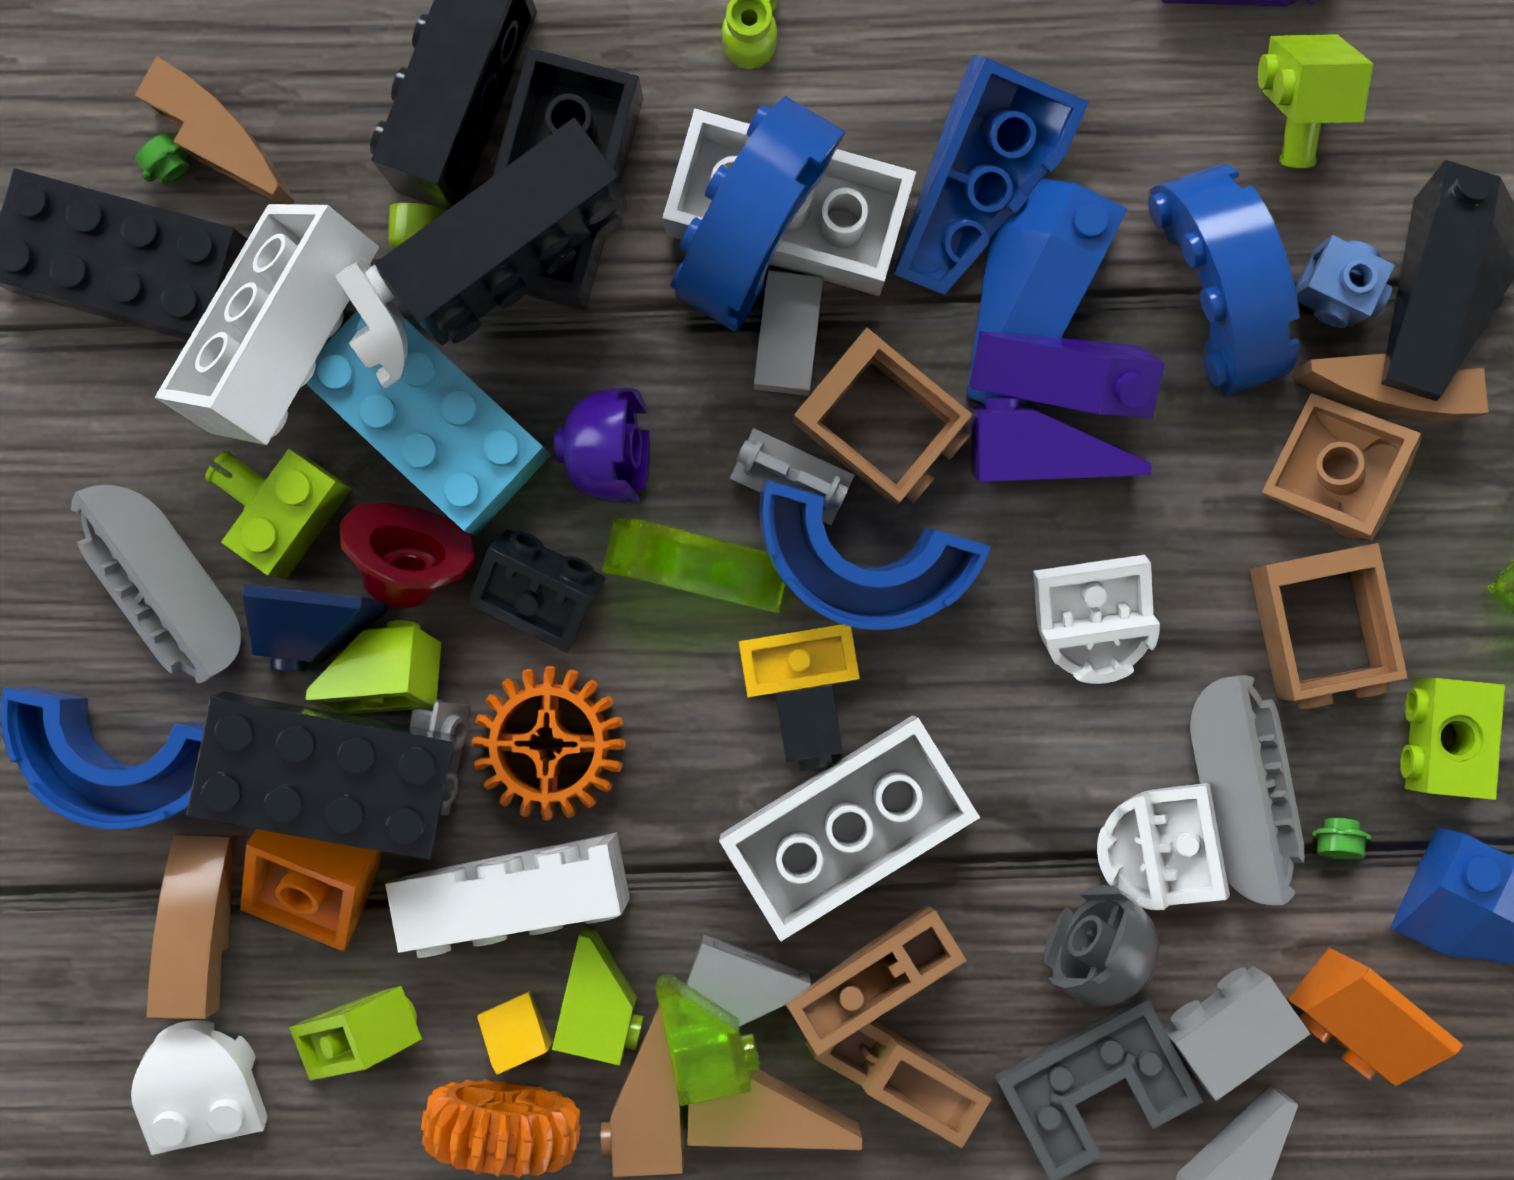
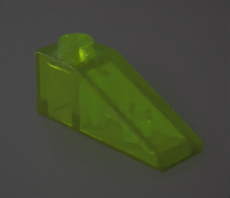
M614 518L602 573L779 613L785 583L775 571L766 552L645 520Z

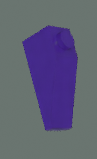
M979 331L969 386L973 390L1095 414L1153 419L1165 362L1139 345Z
M992 396L986 398V407H971V413L973 414L971 416L972 474L979 482L1151 475L1150 462L1033 407L1020 405L1019 398Z

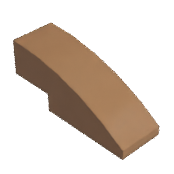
M156 56L135 96L153 113L181 127L173 142L192 159L274 203L292 204L294 200L282 177L258 142L214 96L187 74Z
M1386 353L1312 359L1293 369L1294 381L1318 394L1358 410L1391 418L1424 422L1467 421L1489 413L1484 368L1457 370L1445 392L1437 401L1382 385L1381 380Z
M176 834L173 836L155 923L146 1018L206 1019L220 1010L222 952L229 949L233 836Z
M876 1020L870 1022L819 1056L816 1055L808 1040L805 1043L815 1060L861 1085L867 1095L960 1148H963L992 1100L987 1093Z

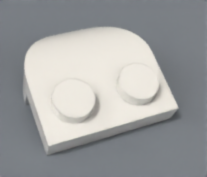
M363 257L336 274L335 278L367 325L357 331L349 344L365 367L371 368L377 364L383 366L377 370L376 375L381 385L387 389L398 382L403 373L408 352L407 331L402 315L393 302L397 295L376 265L371 267L366 258Z
M1145 555L1033 571L1036 617L1040 637L1055 664L1073 674L1077 680L1091 684H1103L1123 679L1134 672L1133 665L1142 658L1148 648L1154 650L1159 637L1160 623L1153 615L1151 562Z
M1210 783L1153 789L1138 793L1119 805L1100 830L1097 854L1099 865L1106 881L1110 886H1115L1133 898L1142 908L1165 910L1169 905L1227 900L1230 896Z
M204 1020L180 1022L169 1026L156 1036L140 1062L131 1090L132 1105L151 1155L264 1131L268 1116L251 1071L256 1056L251 1046L242 1036H238L234 1040L221 1032L215 1031L213 1022Z

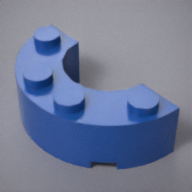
M787 96L778 101L773 108L762 104L747 130L746 135L750 138L731 168L722 164L710 180L705 191V197L712 201L703 219L695 217L682 236L679 248L686 252V256L670 284L675 289L676 298L735 333L740 331L766 284L764 276L781 239L806 198L819 184L846 131Z
M1218 164L1152 187L1150 189L1151 196L1148 198V207L1156 227H1163L1168 241L1175 240L1181 245L1189 267L1196 269L1201 280L1203 289L1200 292V301L1204 314L1210 322L1209 339L1205 344L1208 354L1204 356V365L1211 383L1214 386H1220L1223 397L1284 377L1292 371L1297 361L1300 341L1297 338L1289 341V322L1300 318L1289 261L1270 213L1252 185L1241 189L1233 180L1239 177L1237 169L1227 164Z
M763 480L759 502V524L764 547L772 566L786 586L806 605L819 614L847 626L861 629L887 630L920 623L921 620L935 614L944 607H949L960 598L979 574L991 546L942 531L924 528L915 547L898 561L877 568L856 566L844 560L828 541L822 521L823 496L773 481Z
M34 686L3 687L0 719L2 736L10 762L17 763L22 774L30 784L27 789L49 809L76 823L103 829L136 828L187 813L205 723L189 722L174 724L166 744L149 761L140 765H129L109 756L95 741L87 720L88 698Z

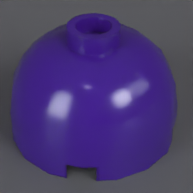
M607 389L595 391L582 398L569 412L565 428L558 429L555 434L554 451L557 462L565 463L567 474L577 489L594 499L614 503H638L641 499L634 490L646 489L650 465L649 430H640L636 414H647L641 392L637 389Z

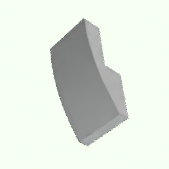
M768 271L753 390L809 396L823 277Z

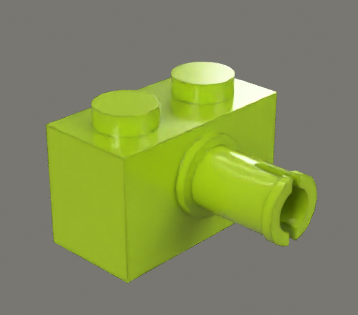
M1338 34L1270 36L1268 54H1263L1260 58L1258 66L1259 87L1263 89V93L1287 117L1282 154L1279 157V162L1284 166L1309 168L1316 165L1321 123L1364 122L1373 63Z
M291 449L286 451L266 479L234 457L233 453L228 450L220 453L214 459V462L230 472L232 477L223 470H217L212 466H209L205 474V479L208 482L215 484L244 505V511L221 543L267 576L284 579L289 577L352 489L307 456Z

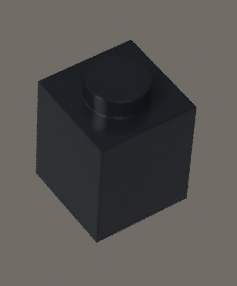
M832 684L775 693L786 762L798 761L799 770H810L833 765L831 755L844 752Z

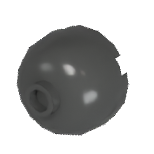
M1104 884L1089 888L1080 894L1087 901L1080 905L1074 916L1071 909L1068 907L1064 909L1048 935L1044 951V965L1053 970V977H1048L1051 983L1068 995L1095 1006H1109L1122 1003L1145 987L1153 976L1160 948L1158 932L1153 920L1133 898L1120 889Z

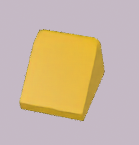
M530 991L477 1015L489 1059L496 1075L546 1053L553 1043Z

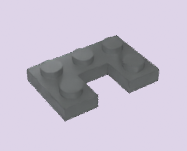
M1144 995L994 1075L1049 1180H1060L1102 1157L1075 1105L1113 1084L1125 1079L1152 1129L1203 1103L1199 1092L1149 999Z

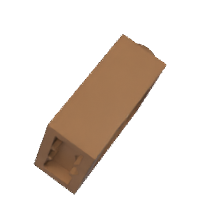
M866 328L797 410L793 417V424L891 505L896 507L904 497L914 504L935 478L927 469L936 458L942 454L950 460L971 435L963 426L973 414L870 329ZM871 363L946 424L897 484L822 424L823 420Z
M1379 543L1249 568L1277 700L1297 701L1298 709L1316 708L1333 704L1332 693L1352 690L1354 698L1376 696L1389 692L1387 682L1408 678ZM1350 572L1370 667L1299 681L1279 586Z

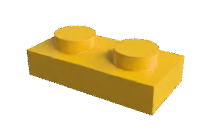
M841 624L738 641L747 697L860 679L851 626Z

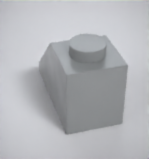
M703 935L683 990L678 1010L688 1013L686 1020L702 1029L716 1032L721 1025L733 1030L786 1005L788 1001L811 985L810 974L713 937Z

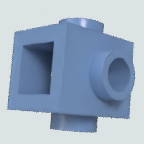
M1332 235L1314 248L1295 287L1297 301L1315 310L1314 316L1321 322L1333 327L1344 328L1348 326L1351 328L1370 316L1376 317L1382 311L1392 292V286L1386 283L1395 265L1380 258V252L1369 244L1360 241L1346 242Z

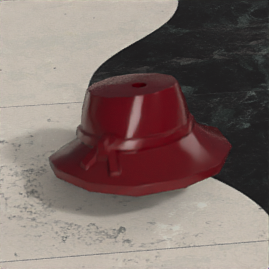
M388 502L356 505L340 523L341 549L361 571L363 587L373 598L389 606L401 608L421 606L437 587L461 580L475 564L472 536L463 531L451 519L420 508Z

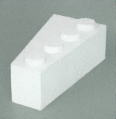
M617 832L398 876L385 884L398 953L416 950L417 958L446 953L451 950V944L472 940L473 946H484L506 940L507 934L529 931V935H538L559 930L566 924L584 921L586 924L611 920L623 913L630 900Z

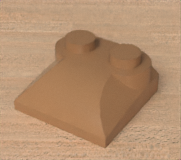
M1311 393L1262 491V496L1329 524L1337 533L1344 537L1352 539L1363 538L1372 541L1384 524L1410 471L1421 442V433Z

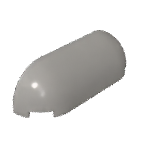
M96 485L76 491L72 499L71 511L80 512L82 528L86 537L77 542L78 547L90 568L160 664L171 674L182 670L188 675L195 677L196 683H202L226 669L234 661L241 644V630L236 614L162 511L143 495L120 486Z
M1240 675L1222 678L1211 683L1201 692L1191 714L1190 732L1200 784L1210 783L1228 883L1241 895L1254 902L1265 905H1284L1296 893L1289 886L1293 875L1294 863H1304L1305 855L1303 835L1279 714L1272 699L1262 700L1257 690L1252 686L1254 682L1253 677Z

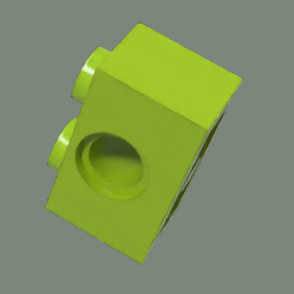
M1414 677L1413 688L1408 691L1405 699V716L1410 722L1409 744L1404 746L1400 758L1401 774L1406 779L1405 789L1430 794L1496 800L1505 693L1504 684ZM1450 723L1456 731V741L1453 747L1446 751L1441 743V732Z

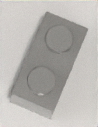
M1254 966L1248 970L1246 968H1239L1224 976L1217 984L1219 989L1217 992L1201 1003L1196 1000L1179 1008L1171 1016L1172 1024L1165 1028L1182 1061L1199 1085L1215 1101L1310 1035V1032L1272 978Z

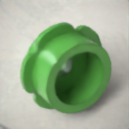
M163 133L147 142L136 154L135 161L144 170L142 178L145 181L152 182L158 179L163 185H167L179 179L188 170L189 163L186 161L188 154L173 142L175 138L171 133Z
M1325 819L1324 828H1319L1312 833V837L1318 839L1317 854L1327 858L1363 859L1365 858V843L1371 842V835L1361 831L1360 822L1353 819Z

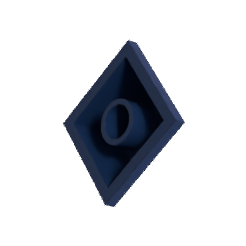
M248 584L243 586L242 597L252 654L255 656L272 657L270 668L305 672L307 661L325 662L387 612V604L376 599Z

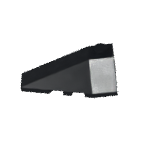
M1445 160L1414 198L1382 374V385L1437 401L1445 392L1514 279V202L1500 176Z

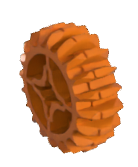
M547 666L545 668L543 684H539L537 674L533 669H526L522 672L525 689L521 690L519 685L511 678L502 682L503 690L509 699L505 701L498 695L489 694L485 700L489 707L498 712L495 717L488 714L476 716L475 723L490 729V735L473 737L471 744L476 748L489 747L490 756L476 760L474 765L477 770L493 766L496 775L484 782V787L487 790L494 789L501 783L508 787L499 800L502 806L507 807L519 795L523 797L519 812L521 816L528 817L531 815L536 802H540L542 819L549 821L554 818L555 803L560 802L562 812L567 818H570L577 813L575 796H578L586 807L591 808L597 803L595 794L590 789L592 784L604 792L610 791L613 787L610 779L601 772L603 768L612 772H619L623 768V762L616 758L608 757L609 749L621 750L626 748L627 740L623 738H609L608 730L622 726L624 720L622 716H615L605 720L602 711L610 708L615 703L612 696H606L596 704L590 699L599 687L597 681L590 680L581 691L575 689L579 680V672L577 670H569L565 675L562 685L558 684V671L555 666ZM542 695L541 710H538L537 723L534 728L527 733H507L509 723L516 711L529 700ZM559 697L572 702L583 711L590 721L594 735L575 733L565 726L562 718V709H559ZM549 726V728H552L553 737L562 739L563 742H577L578 745L569 744L562 749L553 751L556 758L550 760L547 757L546 748L537 747V744H524L523 741H531L537 739V736L546 735L543 728ZM507 751L523 753L532 758L536 765L537 778H540V787L527 782L515 771L510 763ZM594 752L591 765L584 776L571 786L557 789L558 775L561 774L562 761L566 755Z
M466 1079L461 1083L451 1082L433 1090L432 1095L428 1096L427 1109L423 1110L421 1130H424L422 1144L425 1146V1152L435 1157L441 1164H452L456 1170L468 1169L474 1171L475 1174L490 1173L497 1177L500 1175H514L518 1178L525 1174L540 1176L545 1172L554 1173L572 1162V1157H574L580 1137V1109L575 1106V1102L570 1098L564 1097L558 1091H547L543 1086L534 1087L522 1083L490 1081L487 1079L483 1081Z

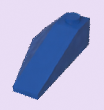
M973 55L948 113L893 274L945 295L989 245V239L1001 225L1028 200L1027 196L1048 171L1052 172L1065 157L1089 102L989 58Z
M1042 178L1028 194V200L1016 213L1013 212L989 239L966 398L986 407L987 397L1004 396L973 390L969 386L979 331L1052 338L1062 337L1128 210L1127 208L1077 183ZM1020 399V405H1026L1028 400Z
M1437 827L1390 929L1444 955L1514 964V857L1467 834Z

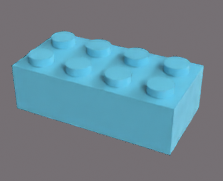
M356 311L322 347L315 360V371L306 384L463 531L476 536L546 462L551 454L403 316L408 338L405 367L400 380L387 389L384 388L376 375L377 370L383 366L377 364L371 368L365 367L349 344L357 331L367 326L359 312Z

